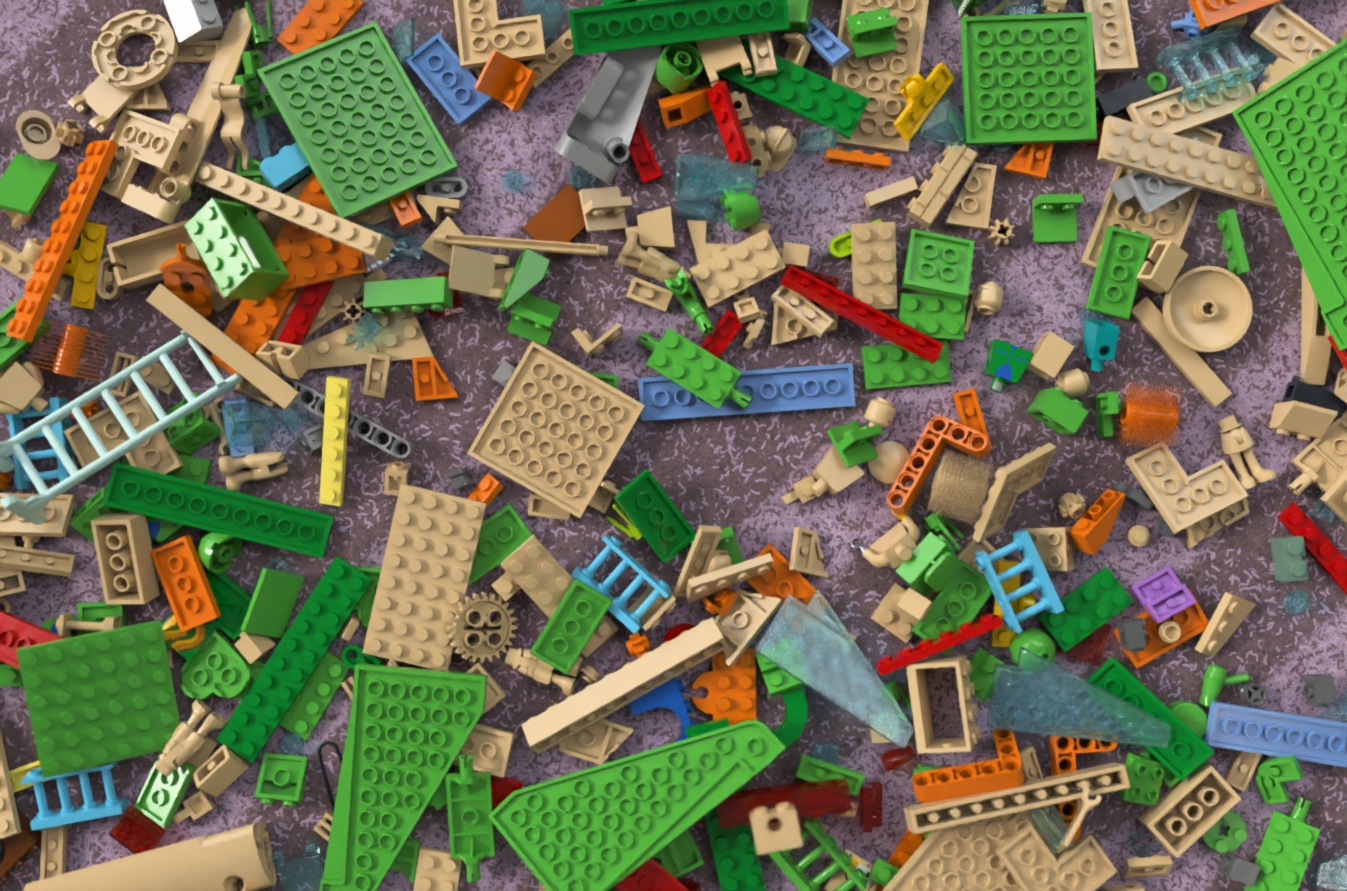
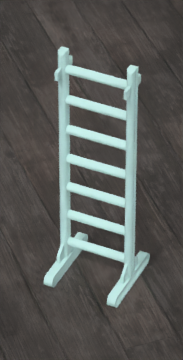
M180 331L182 333L180 336L11 439L0 442V471L6 473L14 469L15 465L8 456L15 453L40 495L32 496L25 501L15 495H8L0 501L5 510L35 525L45 522L48 517L42 509L47 507L49 501L222 393L230 392L232 390L231 387L243 381V378L237 372L224 380L202 345L186 331ZM188 342L216 382V386L197 398L168 356V354ZM158 360L162 362L188 401L187 404L168 416L139 374L140 371ZM129 378H132L159 419L158 422L139 434L110 392L111 389ZM101 395L130 438L110 452L107 451L80 409ZM70 414L74 415L100 456L99 459L81 470L77 469L51 428L52 425ZM41 432L44 433L70 474V477L50 489L47 488L21 444Z

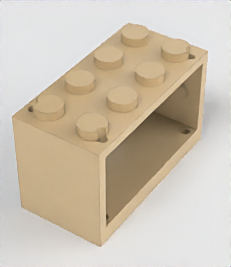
M967 654L931 656L906 665L918 754L972 751L978 739H981L980 726H976L975 717H978L977 704H973L972 695H975L974 682H970L969 673H972L971 661L967 660ZM955 666L965 737L934 739L925 668L939 669Z

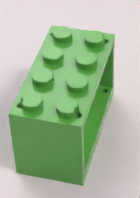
M212 198L184 225L224 298L263 301L290 276L250 205Z

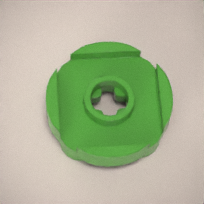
M1229 810L1201 838L1209 847L1220 853L1231 852L1247 839L1245 823L1239 814ZM1220 825H1223L1225 827L1227 826V830L1224 835L1222 833L1218 834V831L1220 830Z

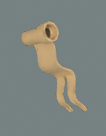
M213 82L210 86V94L214 100H219L224 116L220 137L228 151L227 169L232 170L235 158V148L231 142L232 137L242 154L243 170H248L249 152L241 137L245 116L240 98H245L246 96L245 86Z

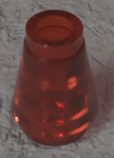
M909 745L884 751V754L880 756L882 764L888 772L891 770L896 771L915 757Z

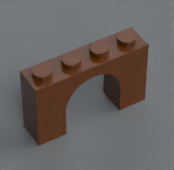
M18 807L17 812L22 833L2 840L5 846V857L0 865V886L11 878L9 873L13 869L18 870L26 863L25 857L29 853L32 855L41 847V831L39 829L31 830V821Z

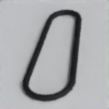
M326 741L320 744L317 753L331 808L334 813L335 806L321 756V748L327 744L332 745L336 750L341 765L342 757L337 745Z

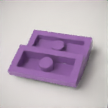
M1170 566L1130 587L1139 602L1157 624L1196 603L1186 585L1180 583Z

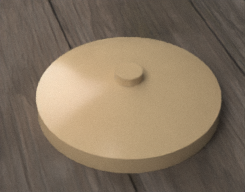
M1201 266L1181 274L1174 280L1172 287L1166 292L1164 297L1163 318L1169 333L1182 346L1196 352H1217L1231 347L1246 333L1252 318V300L1248 289L1235 274L1216 266Z

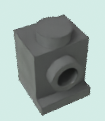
M1141 618L1117 621L1121 647L1130 650V652L1143 651V647H1146L1147 633L1142 625L1146 624V621Z
M1326 674L1301 675V679L1306 681L1303 689L1307 701L1311 702L1312 707H1326V703H1335L1333 676Z

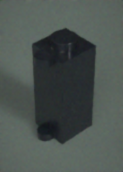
M1137 74L1133 77V82L1101 96L1095 93L1096 118H1098L1099 122H1104L1105 117L1109 115L1115 117L1126 112V108L1130 104L1152 97L1153 94L1145 77L1141 78Z
M1296 375L1293 376L1291 382H1288L1282 402L1298 401L1337 411L1336 418H1341L1347 408L1346 403L1333 392L1301 382L1300 377Z

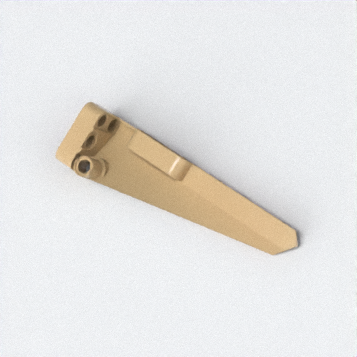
M246 7L234 11L220 41L219 51L217 55L216 52L214 54L215 60L211 61L187 115L176 113L169 122V125L186 132L169 172L154 167L156 172L149 187L145 189L134 183L132 185L128 184L121 202L172 225L181 204L186 203L190 199V185L222 113L219 100H214L211 97L210 86L213 82H223L225 85L233 84L234 76L237 74L243 57L242 52L246 49L253 29Z
M259 822L213 835L200 836L28 883L23 891H256L274 886L276 884V872L268 832H265L264 828L266 824ZM239 879L244 882L242 890L238 887Z

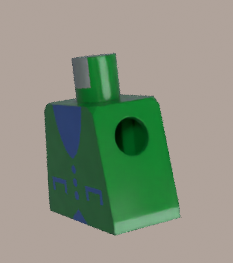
M996 338L991 340L984 369V375L993 378L989 389L1002 393L1005 383L1010 385L1016 384L1034 353Z

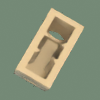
M671 206L637 215L638 226L625 227L626 239L631 231L635 232L642 249L653 247L656 250L675 251Z
M447 216L421 248L450 266L453 245L445 246L440 243H434V233L443 234V232H446L448 234L462 235L463 233ZM460 246V247H465V248H469V249L472 248V246Z
M833 445L813 470L812 475L816 478L817 482L810 488L818 497L826 490L831 495H834L865 473L857 465L848 468L835 445Z

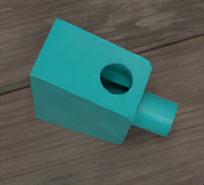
M1085 319L1084 355L1091 359L1090 369L1094 371H1104L1105 360H1114L1120 327L1108 320Z

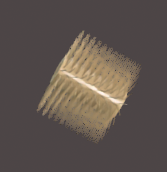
M942 455L945 461L941 459L942 463L940 464L939 462V469L937 462V471H935L930 488L932 492L929 493L930 496L934 497H929L933 500V502L931 500L929 502L932 503L935 509L942 507L944 513L948 509L947 514L949 513V515L950 509L953 515L955 511L957 512L956 517L957 515L959 517V514L960 516L962 514V517L963 514L964 516L966 514L967 519L969 516L971 521L973 515L970 511L973 512L974 510L978 514V511L975 510L978 509L980 513L979 505H981L982 513V503L987 491H989L987 490L988 477H990L988 473L990 474L986 465L987 470H984V467L981 466L979 468L978 463L977 465L976 463L975 465H972L971 462L967 463L966 458L965 460L963 458V461L960 460L962 462L960 463L957 460L958 458H952L954 455L946 456L947 461Z

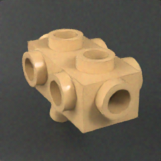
M752 124L742 126L753 158L742 167L743 173L747 172L749 176L754 178L763 177L766 175L765 171L770 170L769 164H772L769 151L765 152L763 144L766 143L763 130L759 131L757 126H752ZM754 160H760V165L753 166Z

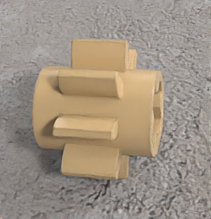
M1042 0L1040 7L1045 8L1044 14H1055L1057 11L1062 12L1064 10L1067 0Z
M66 119L64 123L58 122L55 136L59 137V141L62 144L74 146L76 142L82 144L85 130L81 129V125L77 121Z
M996 219L994 226H989L987 229L991 232L988 239H993L995 246L1000 242L1007 245L1009 243L1008 238L1012 239L1015 237V234L1012 233V229L1015 226H1010L1007 223L1008 219L1001 223ZM998 230H1004L1005 234H999Z
M355 297L352 298L351 303L344 300L346 308L340 309V312H345L346 314L343 320L352 319V324L355 323L357 318L363 321L361 313H367V310L361 307L363 301L358 304L355 302ZM352 305H355L356 309L360 310L355 316H352L351 312L347 311Z
M1070 492L1066 493L1059 499V512L1064 518L1069 516L1072 519H1077L1085 512V499L1079 493L1076 495Z

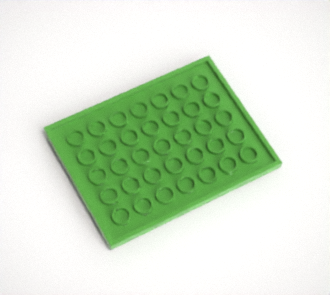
M376 21L257 70L260 79L335 213L340 218L347 220L458 169L456 161Z

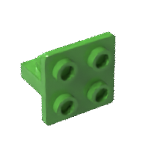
M888 8L847 16V25L856 59L897 49L894 31L898 23L896 16L890 17Z
M525 293L518 299L517 305L513 304L510 313L512 317L507 331L546 346L559 316L561 306Z
M855 421L830 428L827 431L848 468L878 458L870 442L883 432L880 425L861 427L859 422Z
M1128 752L1125 768L1130 787L1120 789L1118 795L1124 801L1156 806L1166 766L1162 762L1149 760Z

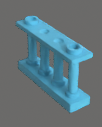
M49 398L50 404L43 413L31 408L25 414L21 412L16 415L6 414L11 438L24 431L23 418L50 415L68 404V398ZM70 415L52 425L51 428L76 466L74 450L64 433L65 430L71 428ZM41 432V433L37 434L36 436L32 437L31 439H33V438H40V437H46V436L44 435L43 432ZM26 442L21 444L30 460L57 458V470L38 472L42 480L58 478L62 482L70 477L54 449L27 452ZM13 453L15 465L14 483L17 486V490L31 489L32 481L15 453Z
M1017 530L1011 533L1014 538L1012 543L988 555L985 551L977 550L974 552L976 556L975 563L985 575L1004 616L1002 620L1005 627L1016 633L1022 632L1019 622L1043 610L1056 614L1064 610L1028 530ZM1016 550L1020 551L1023 557L1022 562L996 575L991 563ZM1025 570L1030 572L1032 576L1030 583L1005 595L1000 584L1001 582ZM1034 590L1039 592L1042 598L1039 603L1014 614L1010 602Z
M609 535L604 536L602 540L607 546L587 568H576L571 576L574 579L575 577L613 599L608 610L635 634L643 627L641 617L661 595L668 598L672 594L669 591L670 586L662 579L658 581L621 547L622 542L615 536L610 537ZM615 551L623 560L603 583H598L593 579L595 571ZM630 565L639 575L619 597L614 598L609 593V588ZM646 580L655 589L635 612L632 611L630 613L625 608V603Z
M119 761L47 778L42 777L41 768L30 770L21 780V784L33 783L39 812L30 822L31 830L123 814L128 807L127 797L121 799L116 797L111 768H114ZM101 770L107 800L97 803L93 799L88 773ZM79 775L84 799L82 806L74 807V805H71L66 782L67 776ZM56 779L62 806L60 810L52 811L48 808L43 781Z

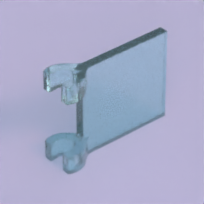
M318 838L309 840V844L305 845L308 855L286 860L284 847L276 848L275 853L271 854L273 863L277 866L284 891H319L324 867L320 856Z

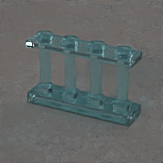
M1239 25L1161 50L1155 64L1158 69L1168 66L1174 71L1183 87L1182 92L1177 98L1179 103L1186 100L1193 101L1199 96L1211 95L1224 88L1230 89L1242 82L1249 83L1258 77V73L1263 67L1262 63L1249 66L1236 45L1237 39L1243 32ZM1228 49L1240 69L1230 72L1217 50ZM1209 55L1221 75L1211 78L1198 56ZM1190 61L1202 81L1192 84L1179 62Z

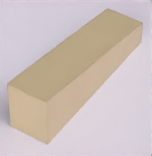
M914 176L868 192L863 196L867 209L913 192L918 189Z

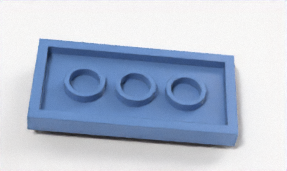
M439 33L405 59L459 127L493 101L490 96L474 89L477 82L476 78L468 69L462 70L460 59Z

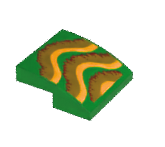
M173 612L162 624L166 644L188 661L192 659L218 628L209 621L181 632Z

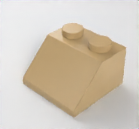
M1298 401L1275 403L1269 428L1276 430L1278 435L1290 436V434L1297 435L1298 440L1311 442V439L1322 437L1336 418L1338 412Z

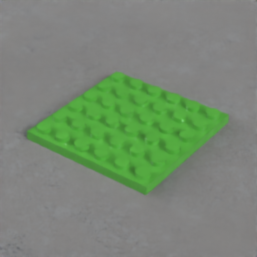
M1091 12L970 16L961 18L966 146L1094 142L1097 140Z
M161 619L21 647L16 650L43 778L162 751L172 738L174 730L181 723Z

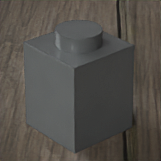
M1227 852L1226 856L1222 857L1220 861V872L1225 876L1248 886H1254L1261 868L1259 865L1231 852Z

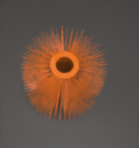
M65 323V325H62L64 329H60L63 330V333L61 334L62 337L58 338L61 340L59 347H56L58 348L57 356L46 354L56 357V360L43 358L55 361V363L49 364L36 361L54 366L53 369L38 365L33 366L53 370L52 372L66 376H78L96 380L77 375V372L95 375L78 370V367L85 368L79 366V363L88 364L80 362V359L82 358L81 355L85 354L82 353L84 345H86L85 341H89L86 340L87 332H94Z
M1134 386L1132 393L1130 388H1128L1127 396L1126 388V401L1124 396L1125 403L1121 404L1122 408L1119 414V420L1123 428L1121 429L1122 438L1124 435V442L1126 438V447L1128 438L1130 439V433L1133 442L1135 438V448L1139 435L1142 443L1143 439L1146 443L1149 437L1151 444L1153 439L1154 444L1158 439L1161 445L1164 436L1163 445L1165 440H1168L1170 444L1169 431L1172 439V433L1175 434L1174 429L1177 423H1180L1178 418H1181L1178 417L1179 413L1175 405L1177 401L1176 395L1174 398V392L1170 400L1167 394L1165 395V390L1163 396L1162 390L1158 396L1155 389L1152 397L1153 389L1149 395L1147 388L1144 393L1143 387L1140 394L1138 386L1137 390H1135Z

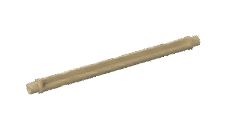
M443 232V234L434 233V243H440L445 246L458 245L512 250L529 249L531 251L594 255L596 257H599V255L607 256L608 246H600L599 244L448 234L446 232Z

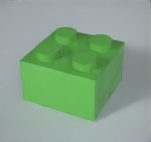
M1057 387L1040 390L1026 411L1060 435L1075 434L1089 411L1084 409L1083 403L1067 398L1065 396L1066 393Z

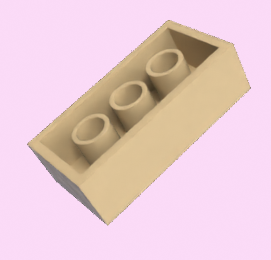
M106 513L91 520L106 604H146L160 596L155 565L149 552L152 551L146 515L138 513Z
M1203 762L1185 779L1179 780L1158 799L1156 806L1149 807L1137 819L1167 852L1178 858L1241 800V797L1211 765Z

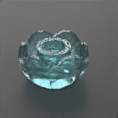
M1296 589L1285 594L1282 605L1287 613L1299 615L1309 609L1311 599L1307 592Z

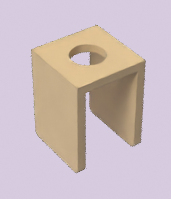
M1051 331L1043 334L1032 351L1034 355L1026 368L1045 380L1049 377L1054 378L1075 346Z

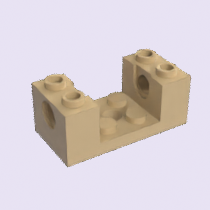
M779 786L772 788L771 792L762 793V791L749 793L750 796L746 797L758 855L803 846L794 804L791 803L788 788L784 789V787ZM768 801H772L775 803V806L773 809L767 810V807H764V804Z

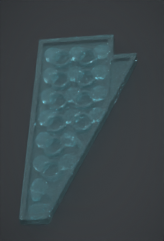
M816 590L807 606L790 594L787 595L754 651L900 749H904L914 728L823 594Z
M1020 647L1017 666L995 664L987 717L988 728L1163 748L1168 746L1171 729L1168 723L1024 647Z

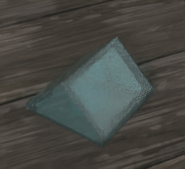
M948 96L938 101L920 126V137L959 146L963 144L964 117L951 96Z
M262 402L221 405L227 448L270 444L277 419L266 404Z

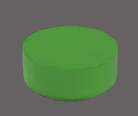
M1153 72L1145 78L1153 95L1161 93L1167 86V79L1160 72Z

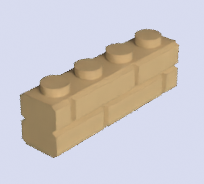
M956 140L953 145H947L942 153L944 159L941 163L938 161L935 163L930 171L933 174L929 181L925 179L918 189L921 191V194L918 198L913 197L907 206L910 209L907 216L927 229L932 225L978 155L977 152L968 148L960 141Z

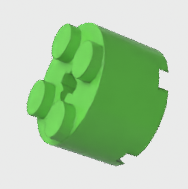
M688 42L666 45L660 53L653 77L673 94H679L687 90L703 69L699 51Z
M747 181L723 190L722 193L718 194L721 205L727 211L724 214L729 226L731 225L733 232L741 231L762 222L759 205L755 195L749 194L748 191L752 188Z

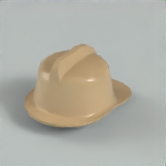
M38 110L23 112L17 119L16 128L26 152L39 160H49L59 153L61 146L59 137L55 136L56 130L50 117Z
M781 125L769 128L764 134L766 143L763 144L765 152L769 151L772 164H769V169L776 172L785 166L796 147V139L791 135L788 128H783ZM754 160L756 165H760V160Z

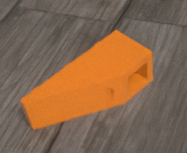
M711 85L658 99L661 117L666 128L688 123L712 110L706 93L712 88Z
M1107 489L1073 525L1068 533L1077 550L1094 555L1103 546L1110 535L1126 497L1125 493Z

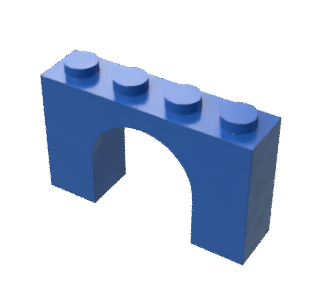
M676 677L629 703L633 715L657 707L668 708L675 712L682 723L681 734L675 742L687 739L685 727L696 724L695 720H690L688 714L692 712L688 699L684 701L682 692L685 691L682 680H677Z

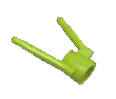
M613 504V508L629 524L628 528L609 516H606V520L624 531L630 538L634 537L636 540H639L642 534L629 517L616 504Z

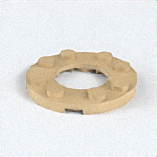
M132 10L115 16L100 29L102 33L98 40L93 42L92 61L96 71L107 83L123 90H140L161 81L171 70L178 55V41L171 25L159 14L155 15L147 10ZM139 33L151 36L155 41L156 49L152 52L149 62L146 61L145 65L138 68H126L119 64L117 61V51L124 39Z

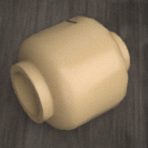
M986 282L977 287L973 305L979 313L993 315L1002 306L1004 291L998 287L997 283Z
M1076 368L1060 373L1058 381L1055 382V387L1063 390L1066 393L1065 396L1071 399L1085 395L1087 388H1090V380L1086 372Z
M880 397L877 400H871L864 414V418L869 421L868 425L870 427L880 425L883 428L890 427L896 414V409L893 407L894 404Z

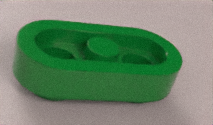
M357 644L345 647L341 653L343 663L355 670V664L357 663L369 664L373 662L375 665H383L382 660L378 656L362 653L363 647ZM352 651L357 653L356 659L351 657Z

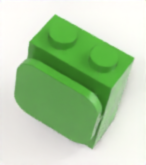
M930 532L914 549L912 557L904 561L897 568L896 572L919 594L925 597L932 589L935 592L941 591L958 573L961 563L954 554L956 549L949 544V541L940 534L936 537Z

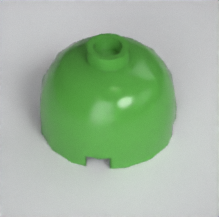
M216 532L206 534L200 540L197 549L202 566L214 574H221L229 570L233 566L230 562L234 554L238 557L242 551V540Z
M1034 627L1017 633L1010 644L1012 662L1028 672L1034 673L1047 669L1055 658V646L1052 639L1045 632Z

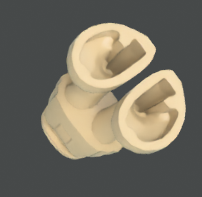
M1234 415L1218 421L1221 428L1219 434L1223 454L1230 455L1237 473V480L1245 490L1256 486V483L1265 482L1277 477L1274 470L1263 469L1260 466L1252 447L1254 441L1245 428L1240 426L1242 423H1238ZM1240 452H1242L1248 464L1251 476L1248 474L1244 466Z

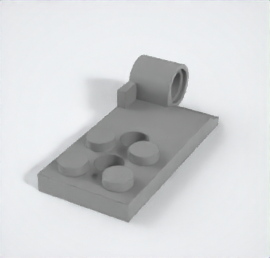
M1133 171L1110 184L1119 204L1136 196L1145 214L1195 187L1138 171Z

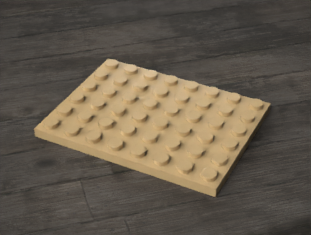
M1035 808L940 828L930 833L882 891H1022L994 850L1027 824L1032 825L1055 859L1073 844L1070 842L1068 847L1061 852L1057 850L1064 835Z

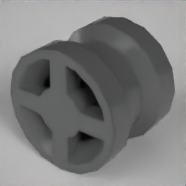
M468 467L447 474L448 478L452 480L453 484L451 487L453 490L473 484L472 479L468 476Z
M1248 681L1239 688L1241 699L1252 705H1261L1267 699V690L1261 684Z

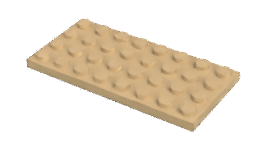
M842 0L837 38L850 50L851 56L833 68L831 81L869 98L870 102L850 140L825 128L823 142L908 153L910 139L905 140L893 124L907 106V100L900 92V85L903 84L907 77L919 73L929 0ZM888 8L890 17L896 16L898 23L894 31L897 49L856 59L847 25V16Z
M1200 126L1177 135L1189 139L1197 137L1199 142L1218 147L1223 134ZM1117 166L1110 184L1132 173L1134 170ZM1109 185L1080 264L1096 270L1107 226L1111 225L1151 236L1145 261H1149L1155 266L1156 264L1147 257L1156 240L1173 241L1179 247L1181 246L1202 190L1192 188L1145 214L1136 196L1119 204ZM1139 281V287L1152 291ZM1152 291V292H1155V293H1157V294L1163 293V292H1158V291Z
M404 483L400 485L362 653L434 670L449 671L454 649L450 644L454 639L447 637V635L453 633L452 630L447 629V626L453 625V622L448 617H455L452 609L459 610L460 607L457 603L461 602L464 604L487 503Z

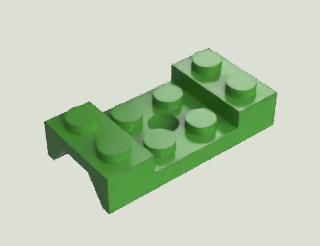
M689 828L652 856L653 858H659L662 862L661 865L676 878L704 864V858Z

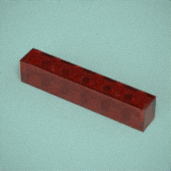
M845 777L739 790L732 793L716 806L719 827L727 829L734 828L739 824L752 826L749 813L754 812L755 808L767 807V810L776 808L777 804L783 802L794 804L798 820L804 816L817 818L828 813L841 815L846 813V811H852L849 784ZM772 818L769 823L779 822L780 819Z

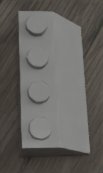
M163 0L179 45L222 37L223 24L214 0Z

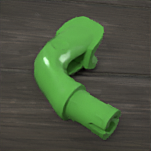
M681 268L676 278H665L664 282L687 310L693 322L699 326L703 336H710L708 329L713 334L715 327L709 320V314Z

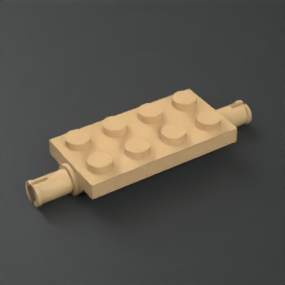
M1347 409L1341 418H1336L1330 424L1321 438L1314 439L1290 461L1302 473L1288 485L1290 490L1295 489L1293 491L1294 494L1299 496L1311 483H1314L1322 492H1326L1347 469Z

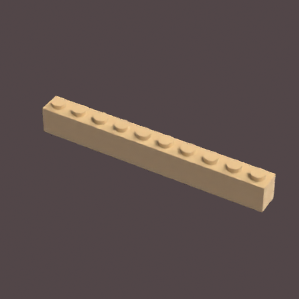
M202 161L194 181L208 189L250 205L253 208L384 263L394 242L377 232L205 161Z
M713 617L701 621L696 627L683 631L678 637L662 643L657 649L644 653L641 658L634 662L625 664L618 671L607 674L595 684L586 686L579 693L568 696L563 702L553 705L540 715L528 719L521 726L529 746L537 754H540L729 647Z
M1113 762L1025 781L1021 786L908 806L904 807L908 830L917 834L1079 799L1086 788L1090 789L1088 796L1129 788L1130 784L1125 765Z

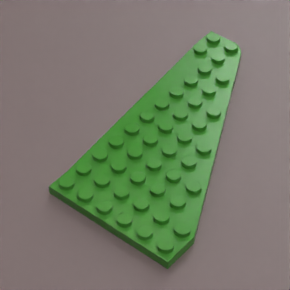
M1347 38L1231 112L1250 144L1321 307L1324 321L1340 351L1347 348Z
M364 663L355 664L353 700L323 878L321 879L319 891H376L483 714L486 701L487 675Z
M748 720L513 791L488 817L548 891H609L767 767L786 747L765 724L755 720Z

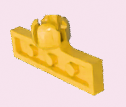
M944 63L937 64L926 80L919 73L907 77L903 84L900 85L899 89L907 100V106L893 125L905 140H909L914 136L955 79Z
M86 221L83 225L80 247L77 250H72L68 259L71 263H66L62 274L74 277L70 306L94 310L97 295L99 263L103 258L107 225Z
M998 560L997 574L1021 562ZM1021 573L1000 583L1005 595L1020 587ZM1030 592L1010 602L1014 614H1017L1035 605L1036 599ZM994 597L993 615L999 616L1002 620L1004 616ZM1003 623V626L991 630L990 645L994 647H1010L1012 639L1015 637V632L1008 630Z

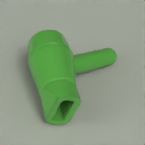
M1214 664L1208 665L1203 678L1202 694L1199 703L1210 707L1211 700H1217L1223 686L1248 682L1250 675L1243 673L1226 677V670L1223 667Z

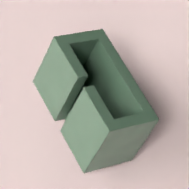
M1303 536L1270 537L1275 580L1284 582L1309 580L1307 562L1302 560L1301 557L1306 556Z

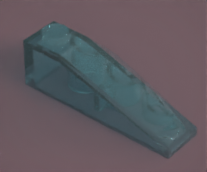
M694 152L677 154L674 198L696 201L725 195L724 192L734 194L755 190L758 167Z

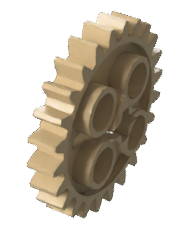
M481 592L479 597L477 593H473L472 600L465 596V604L457 603L460 607L459 610L452 609L455 617H448L453 622V625L447 626V629L452 630L453 633H450L447 637L454 639L450 645L457 647L455 652L457 654L462 653V658H469V661L473 663L477 659L479 663L483 664L485 658L487 661L492 662V655L499 659V651L506 653L505 645L512 646L509 638L516 637L511 631L517 629V626L512 625V622L517 620V618L510 616L514 610L511 608L507 609L509 603L502 602V597L497 596L495 598L493 593H490L487 597L485 592ZM475 611L476 618L470 622L469 615ZM496 611V619L490 621L491 613ZM485 624L489 627H493L500 625L499 629L482 628L480 631L476 628L464 630L465 626L482 627ZM474 633L475 639L469 644L468 637ZM495 633V640L489 643L490 635Z

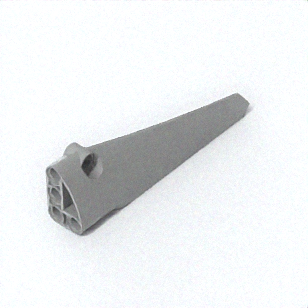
M663 45L607 52L575 108L576 112L554 150L610 185L622 163L629 157L630 142ZM617 146H622V154L615 157L613 154L614 149Z

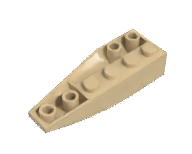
M1302 266L1301 382L1310 385H1324L1334 349L1328 340L1331 334L1321 314V307Z

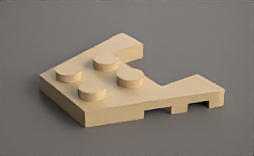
M687 220L698 264L736 245L706 243L707 221ZM758 223L751 226L750 237L765 229L769 232L770 224Z

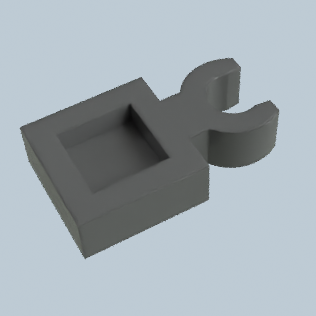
M1122 481L1120 483L1116 482L1112 488L1114 491L1125 493V500L1139 510H1149L1153 504L1145 492L1139 489L1132 490Z

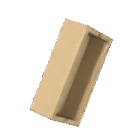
M190 220L181 221L107 244L111 263L127 268L126 270L117 266L113 267L118 286L131 290L164 280L163 272L159 268L165 261L177 258L176 244L181 243V246L182 243L186 244L187 256L203 261L202 256L184 226Z

